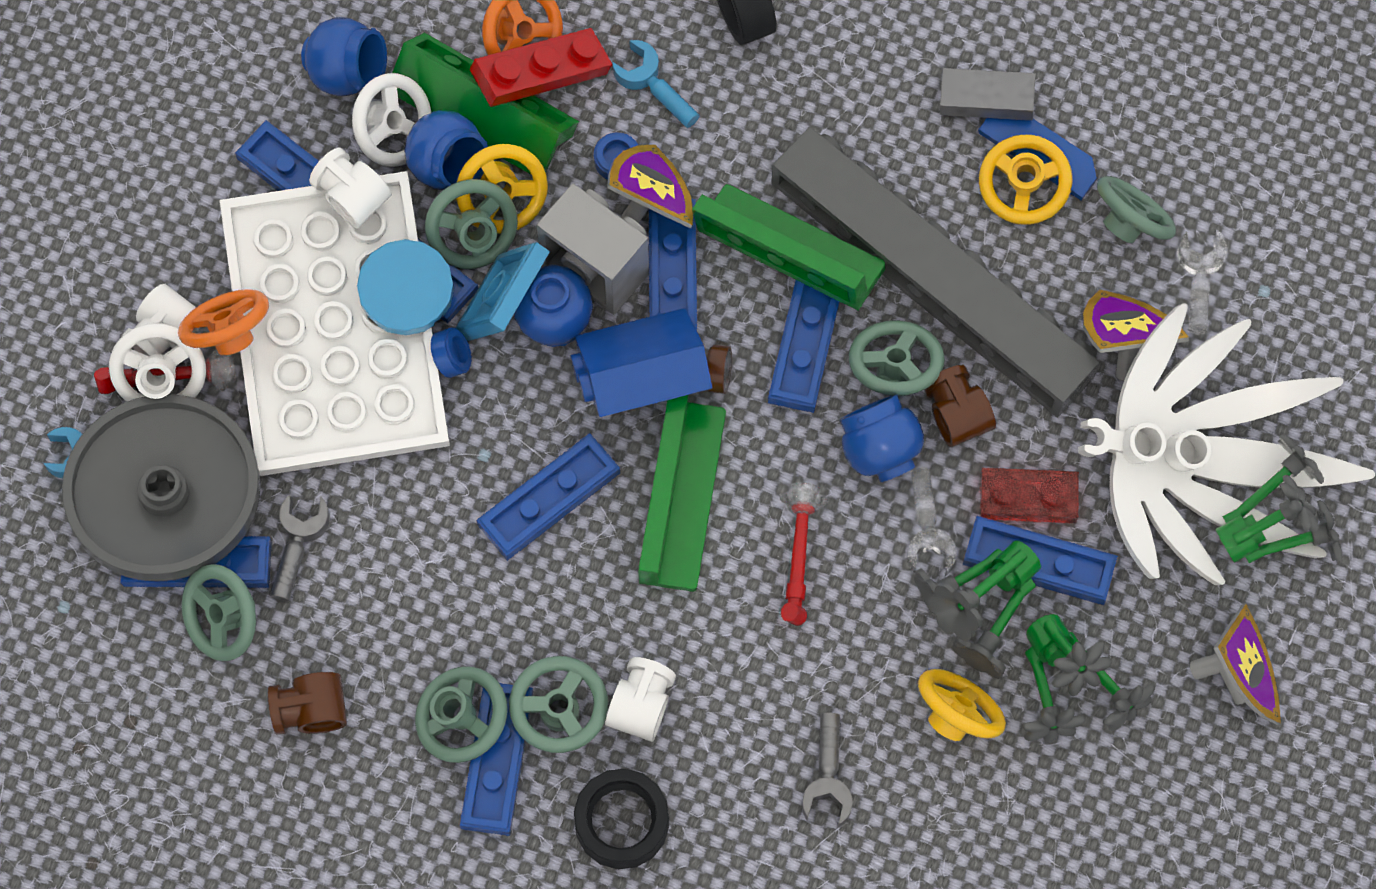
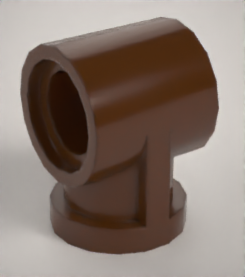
M956 365L940 371L938 379L924 390L927 397L934 398L935 403L932 404L933 416L941 436L951 448L996 428L995 416L988 398L978 385L970 387L967 381L970 374L964 365Z
M310 673L295 678L292 681L293 687L282 689L279 684L268 687L269 711L276 735L286 734L288 728L297 727L301 733L318 734L336 731L347 725L342 677L339 673Z

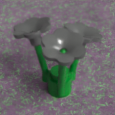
M1017 540L1013 541L1003 551L996 549L985 560L956 577L949 575L936 583L929 578L922 568L915 571L916 576L914 577V582L922 593L925 604L936 615L939 627L948 634L955 633L957 635L951 647L954 653L964 658L966 663L977 671L986 672L996 679H1001L1006 667L993 656L1001 642L999 636L1023 598L1036 587L1031 578L1041 570V563L1037 555L1025 543ZM989 570L990 576L973 590L966 589L964 591L960 589V586ZM995 585L1007 592L1014 588V594L990 631L985 630L976 644L969 642L968 640L974 637L975 630L982 625L981 615L975 609L980 603L979 598Z

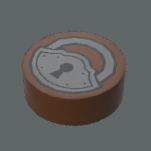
M713 345L710 347L707 355L713 388L709 389L708 392L726 394L731 377L732 349L731 346Z

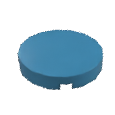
M407 239L386 243L372 252L360 269L357 283L360 303L366 315L386 332L405 336L425 332L433 327L434 323L440 320L442 315L444 316L451 307L454 292L450 267L441 254L424 242Z

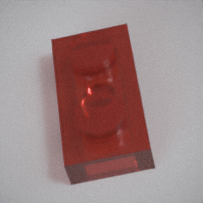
M982 468L980 472V517L990 520L1077 523L1079 517V472Z

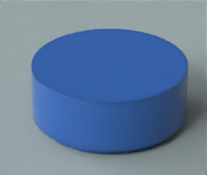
M615 132L605 135L597 142L594 149V164L596 170L603 178L608 180L612 162L624 150L639 146L635 139L627 134Z
M453 327L433 334L431 338V353L434 363L441 374L447 378H452L467 373L471 366L472 356L465 336Z

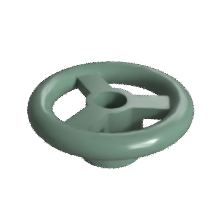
M1103 176L1098 180V193L1112 209L1103 220V223L1118 238L1132 244L1141 232L1160 240H1169L1175 236L1176 226L1172 218L1144 192L1117 177Z
M469 179L454 183L439 193L428 209L425 220V234L428 244L441 254L447 264L456 268L476 269L493 263L499 254L506 252L511 246L518 224L516 208L510 196L494 183L480 179ZM472 193L487 196L475 210H467L462 214L444 211L453 200L460 196ZM500 207L504 223L501 235L496 241L497 230L490 216ZM480 223L477 230L467 232L471 224ZM439 227L454 229L463 247L470 251L472 255H462L450 250L440 236Z
M900 320L883 321L867 327L856 336L849 350V364L854 376L867 388L890 396L896 394L897 396L911 395L930 387L938 379L945 362L943 348L930 331L915 323ZM901 335L895 345L888 346L884 351L864 352L867 345L879 337ZM916 340L921 342L930 354V364L924 373L911 361L910 350ZM867 367H877L876 376Z
M209 564L199 568L187 580L182 594V616L188 635L202 653L214 660L231 661L237 659L247 651L255 634L256 612L254 600L243 580L229 568L217 564ZM217 579L225 583L230 589L212 595L202 584L207 580ZM196 602L205 610L207 620L211 624V640L204 633L198 620ZM241 627L235 642L227 646V631Z
M551 656L534 662L519 675L510 693L509 712L516 731L527 743L546 752L565 753L585 746L600 732L608 713V695L602 679L589 665L572 657ZM552 671L568 672L559 689H554L545 696H525L532 682L541 675ZM582 680L590 688L594 703L591 718L583 729L577 721L580 710L579 703L575 697V692ZM554 701H565L568 704L567 709L562 713L553 712L550 706ZM525 713H540L543 723L549 729L566 731L568 737L551 738L540 734L530 725Z
M463 666L445 671L430 682L417 704L415 726L420 742L431 755L446 762L461 763L478 758L496 743L504 729L507 719L505 693L496 678L482 669ZM458 683V688L451 685ZM475 683L481 685L488 692L492 701V717L489 726L476 717V709L472 704ZM461 706L460 712L453 717L455 710ZM449 729H468L479 739L465 747L451 748L440 743L435 736Z

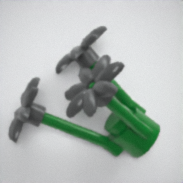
M1280 435L1278 443L1290 454L1281 463L1283 468L1237 509L1222 516L1226 523L1215 530L1234 563L1246 557L1250 564L1265 555L1313 542L1314 546L1328 543L1332 561H1340L1342 549L1338 542L1339 534L1335 529H1332L1334 525L1333 515L1329 512L1328 507L1323 501H1317L1319 509L1317 515L1321 523L1318 525V521L1314 516L1316 514L1315 508L1308 502H1305V490L1297 486L1290 475L1295 477L1304 470L1310 479H1316L1320 484L1324 482V477L1318 469L1317 463L1305 457L1303 447L1297 446L1289 436ZM1280 485L1288 500L1279 504V510L1257 522L1252 514L1243 519L1245 515ZM1299 517L1304 530H1309V532L1258 545L1267 540L1262 531L1284 519L1291 521Z
M1055 614L1045 615L1037 619L1027 629L1026 637L1032 647L1025 652V656L1033 668L1043 709L1040 711L1042 721L1023 724L1025 731H1028L1024 735L1025 740L1035 741L1043 738L1045 743L1050 744L1056 740L1057 733L1062 736H1074L1076 734L1075 727L1084 724L1086 721V716H1074L1073 708L1060 713L1059 708L1054 706L1043 666L1045 662L1063 671L1052 681L1053 687L1060 688L1069 684L1068 692L1071 696L1078 695L1082 690L1084 681L1093 687H1097L1101 683L1112 695L1111 701L1116 711L1106 717L1103 723L1111 731L1119 729L1126 720L1134 721L1137 716V710L1151 703L1152 698L1150 696L1155 690L1154 683H1150L1145 688L1138 685L1130 693L1127 688H1120L1104 671L1111 666L1112 660L1109 657H1100L1104 650V643L1102 641L1095 643L1086 651L1075 634L1069 632L1062 619Z

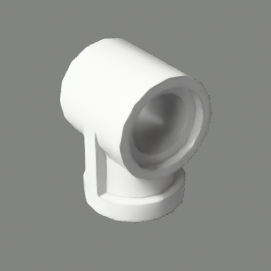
M336 148L328 152L317 163L310 175L309 181L317 190L327 191L325 198L334 210L350 225L359 228L392 196V192L382 178L362 161H358L355 165L349 162V154L342 148Z
M161 284L154 288L139 306L136 314V321L139 323L136 327L158 323L179 328L182 320L196 307L168 285ZM128 328V329L123 333V335H125L127 332H129V331L132 330V329ZM194 328L193 333H196L199 328ZM150 338L138 342L132 348L139 353L150 356L153 354H163L169 346L173 349L177 344L167 339Z
M633 657L629 660L627 671L629 672L628 680L621 679L614 692L605 726L653 742L669 696L664 693L666 688L673 686L676 674L668 667L656 661Z

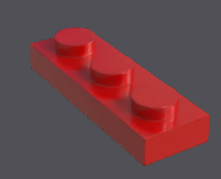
M588 28L476 58L469 70L490 107L607 75L613 64L593 29Z

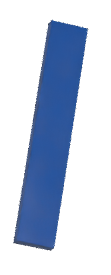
M267 120L235 152L237 159L277 191L312 186L309 181L310 175L319 162ZM451 265L449 267L454 292L451 307L441 317L447 324L478 290V284Z

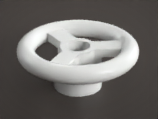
M397 73L383 74L369 81L360 91L352 114L353 133L358 146L370 160L386 167H398L407 164L405 152L402 150L397 153H388L380 150L377 145L384 138H388L393 134L402 133L408 136L415 122L406 119L404 111L399 108L397 88L404 90L413 99L418 111V120L424 115L431 113L430 103L423 89L411 78ZM381 91L382 101H371Z
M146 324L130 330L118 340L110 355L109 373L114 388L126 402L145 396L159 399L167 396L173 390L176 379V366L189 357L192 367L191 378L187 386L176 395L195 398L205 382L206 362L200 348L186 346L180 341L178 328L166 324ZM150 338L167 339L177 344L176 347L164 355L153 354L147 356L131 349L138 342ZM124 364L137 369L135 382L142 394L134 390L128 383L124 374ZM158 368L165 374L155 376L149 370Z

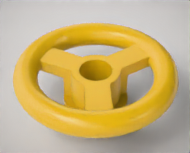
M1016 135L1002 140L985 156L979 171V188L986 205L1000 218L1015 224L1031 225L1051 218L1065 205L1072 189V170L1064 153L1051 141L1035 135ZM1017 149H1034L1048 156L1052 162L1044 164L1037 155L1032 153H1021L1012 159L1006 154ZM995 167L1007 175L1009 184L1016 190L1013 208L1004 204L994 190L993 173ZM1021 172H1030L1034 179L1030 182H1022L1017 176ZM1058 176V187L1052 199L1046 205L1028 211L1030 193L1037 190L1043 181Z
M496 144L478 151L464 164L457 182L473 179L476 172L481 168L484 174L480 180L489 181L494 184L505 181L506 185L503 190L511 199L514 196H532L525 209L517 214V230L534 220L544 206L548 191L547 175L541 162L530 151L512 144ZM510 158L521 162L528 168L533 180H518L507 164L494 160ZM470 194L456 198L461 213L467 210H475ZM498 208L490 216V219L496 227L497 234H501L504 219H493L499 210ZM473 223L472 225L478 228L480 223Z
M941 669L927 670L919 677V692L927 705L933 710L928 721L942 736L953 741H961L966 733L975 737L991 739L1000 736L1004 732L1006 720L1002 710L983 689L958 674ZM935 684H942L957 691L951 692ZM976 704L987 714L991 723H988L976 710Z

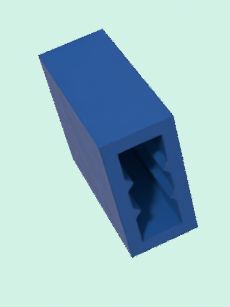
M686 308L575 336L578 353L570 355L577 383L580 384L584 402L593 401L599 417L713 389L704 345Z

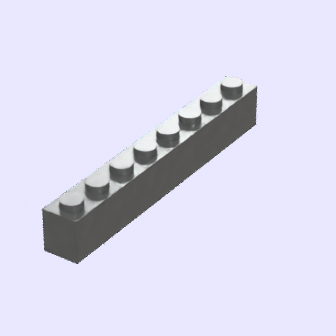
M809 126L772 165L771 184L837 238L884 260L886 267L882 274L1055 417L1058 418L1094 379L1100 361L1096 359L1095 352L1087 343L1078 338L1072 339L1060 330L1058 322L1050 313L1041 308L1037 310L1022 299L1021 292L1010 281L997 279L986 270L985 263L976 253L968 249L964 251L950 240L949 234L940 224L933 220L927 222L914 211L912 203L903 194L897 191L891 193L878 182V177L872 169L861 162L854 163L843 154L841 146L831 136L827 134L820 135Z

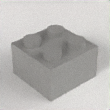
M572 183L536 225L538 243L550 251L543 264L546 266L559 265L567 267L582 276L591 291L592 300L613 315L617 313L649 275L648 237L644 228L630 217L625 216L622 219L609 210V205L605 199L591 189L585 192Z

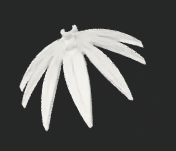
M1184 303L1176 306L1157 325L1134 358L1119 396L1115 429H1111L1107 422L1098 418L1082 421L1080 428L1093 430L1097 435V443L1095 446L1086 444L1079 446L1078 453L1086 457H1094L1105 452L1113 453L1110 468V499L1114 519L1127 550L1149 579L1159 578L1160 574L1155 545L1145 511L1157 532L1183 562L1212 584L1223 585L1225 580L1191 528L1164 496L1163 489L1190 510L1220 527L1226 523L1222 516L1237 509L1243 502L1193 481L1191 477L1194 476L1231 485L1260 488L1283 468L1281 463L1290 454L1280 444L1232 437L1205 436L1197 430L1232 426L1282 412L1340 387L1343 384V379L1341 377H1325L1268 383L1222 394L1173 413L1171 410L1173 404L1198 386L1228 355L1251 326V320L1246 319L1215 334L1177 363L1156 389L1153 390L1167 366L1181 332L1188 305ZM1304 450L1305 457L1317 463L1318 469L1324 477V482L1320 484L1316 479H1310L1304 470L1295 477L1290 475L1297 486L1310 488L1369 480L1375 477V472L1340 459ZM1253 508L1243 519L1252 514L1257 522L1267 515ZM1278 522L1262 531L1267 540L1260 544L1271 543L1299 534ZM1312 542L1283 550L1284 552L1312 558H1322L1327 555L1324 549L1317 545L1314 546Z

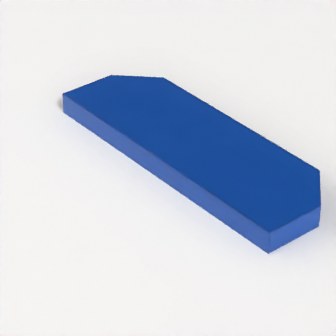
M987 118L978 129L980 135L995 145L1009 137L1026 134L1040 136L1054 143L1064 153L1072 170L1073 181L1070 194L1081 201L1096 182L1097 177L1093 158L1035 119ZM1025 148L1009 152L1014 157L1021 153H1032L1037 155L1044 164L1052 162L1048 156L1034 149ZM1058 176L1049 179L1058 185Z

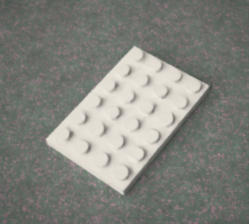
M407 171L379 175L390 188L392 196L359 228L350 225L334 210L325 198L327 191L317 190L313 186L220 200L232 291L242 289L258 290L264 293L269 300V309L266 316L250 330L254 337L252 343L240 351L253 448L260 476L450 446L439 371L431 353L432 327L425 332L407 336L386 332L378 327L362 309L357 288L360 269L372 252L389 242L404 239L418 241ZM250 309V310H248L247 312L243 313V315H244V316L247 315L252 309Z

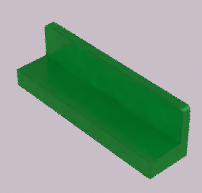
M425 32L403 43L392 73L401 74L414 80L425 92L430 103L431 112L439 110L454 111L472 121L481 136L487 141L488 147L496 144L520 146L534 154L543 165L545 172H547L557 146L573 137L579 121L534 95L490 107L469 70L473 60ZM397 88L398 98L416 108L410 95L404 90ZM503 158L531 175L528 168L521 162L510 158Z
M729 184L723 186L715 200L702 194L692 208L699 232L859 311L886 269L884 260Z
M689 395L667 400L638 569L639 584L690 592L697 590L726 417V410L723 407L690 403Z

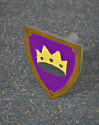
M656 145L635 146L624 150L614 159L608 174L607 188L631 200L620 218L623 219L627 216L639 223L647 210L651 209L688 228L692 227L693 206L691 195L675 166Z
M1099 290L1088 300L1084 309L1083 329L1099 353L1118 351L1115 376L1119 380L1124 381L1138 353V348L1142 347L1152 331L1167 314L1134 298ZM1181 329L1177 343L1188 342L1189 336Z
M1245 603L1240 606L1214 646L1216 654L1191 661L1190 670L1196 680L1220 673L1235 704L1238 705L1246 702L1260 717L1278 725L1281 724L1274 671L1265 643Z

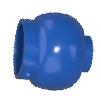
M336 17L321 22L305 40L302 46L301 60L309 78L318 89L335 96H350L360 92L375 77L385 74L387 47L384 37L376 28L368 29L364 24L353 19Z
M439 110L424 115L413 125L406 138L404 152L407 166L418 181L433 189L444 190L448 186L457 183V178L464 164L475 153L488 147L474 123L468 118L454 111ZM481 168L476 172L473 179H481L484 174Z
M559 265L541 266L516 309L514 318L521 331L535 342L550 347L566 346L574 341L575 336L581 334L589 324L593 311L591 291L582 276L572 269Z
M897 394L870 403L839 419L845 432L842 436V449L849 465L857 473L864 476L877 475L879 481L884 482L916 467L913 458L922 451L924 433L917 416L907 407H902Z

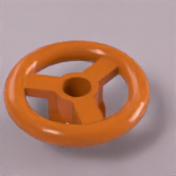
M492 0L486 10L482 25V38L486 53L491 55L502 52L498 43L505 45L503 51L521 47L531 42L534 37H548V39L562 36V16L556 1L536 0L544 8L549 22H534L532 18L524 14L518 0Z
M253 289L236 290L216 296L193 309L182 320L178 328V337L183 344L192 348L215 346L220 355L237 353L252 343L254 337L250 330L266 316L269 309V300L264 293ZM252 309L247 315H245V316L243 315V313H245V312H247L248 310ZM207 327L209 330L208 333H193L194 328Z

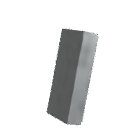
M943 68L940 115L1033 120L1036 73Z

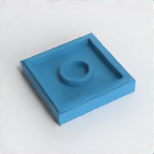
M535 242L497 256L456 326V329L465 336L467 341L505 330L550 252L548 249Z

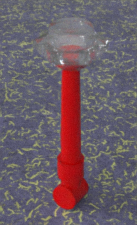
M215 348L205 360L206 379L215 386L217 391H225L228 388V383L236 381L235 361L233 354L220 355ZM103 367L95 371L94 378L99 393L110 394L116 389L111 381L109 368ZM176 367L175 380L190 379L192 367ZM134 368L124 369L128 383L132 388L136 387L137 370H134ZM158 368L149 370L155 376L165 374Z
M793 483L790 486V491L780 494L781 502L786 504L794 514H797L790 580L786 586L785 599L788 600V603L781 609L782 619L795 626L802 625L807 619V612L802 607V601H805L806 594L804 577L809 515H812L819 508L828 504V498L819 493L820 487L810 483Z

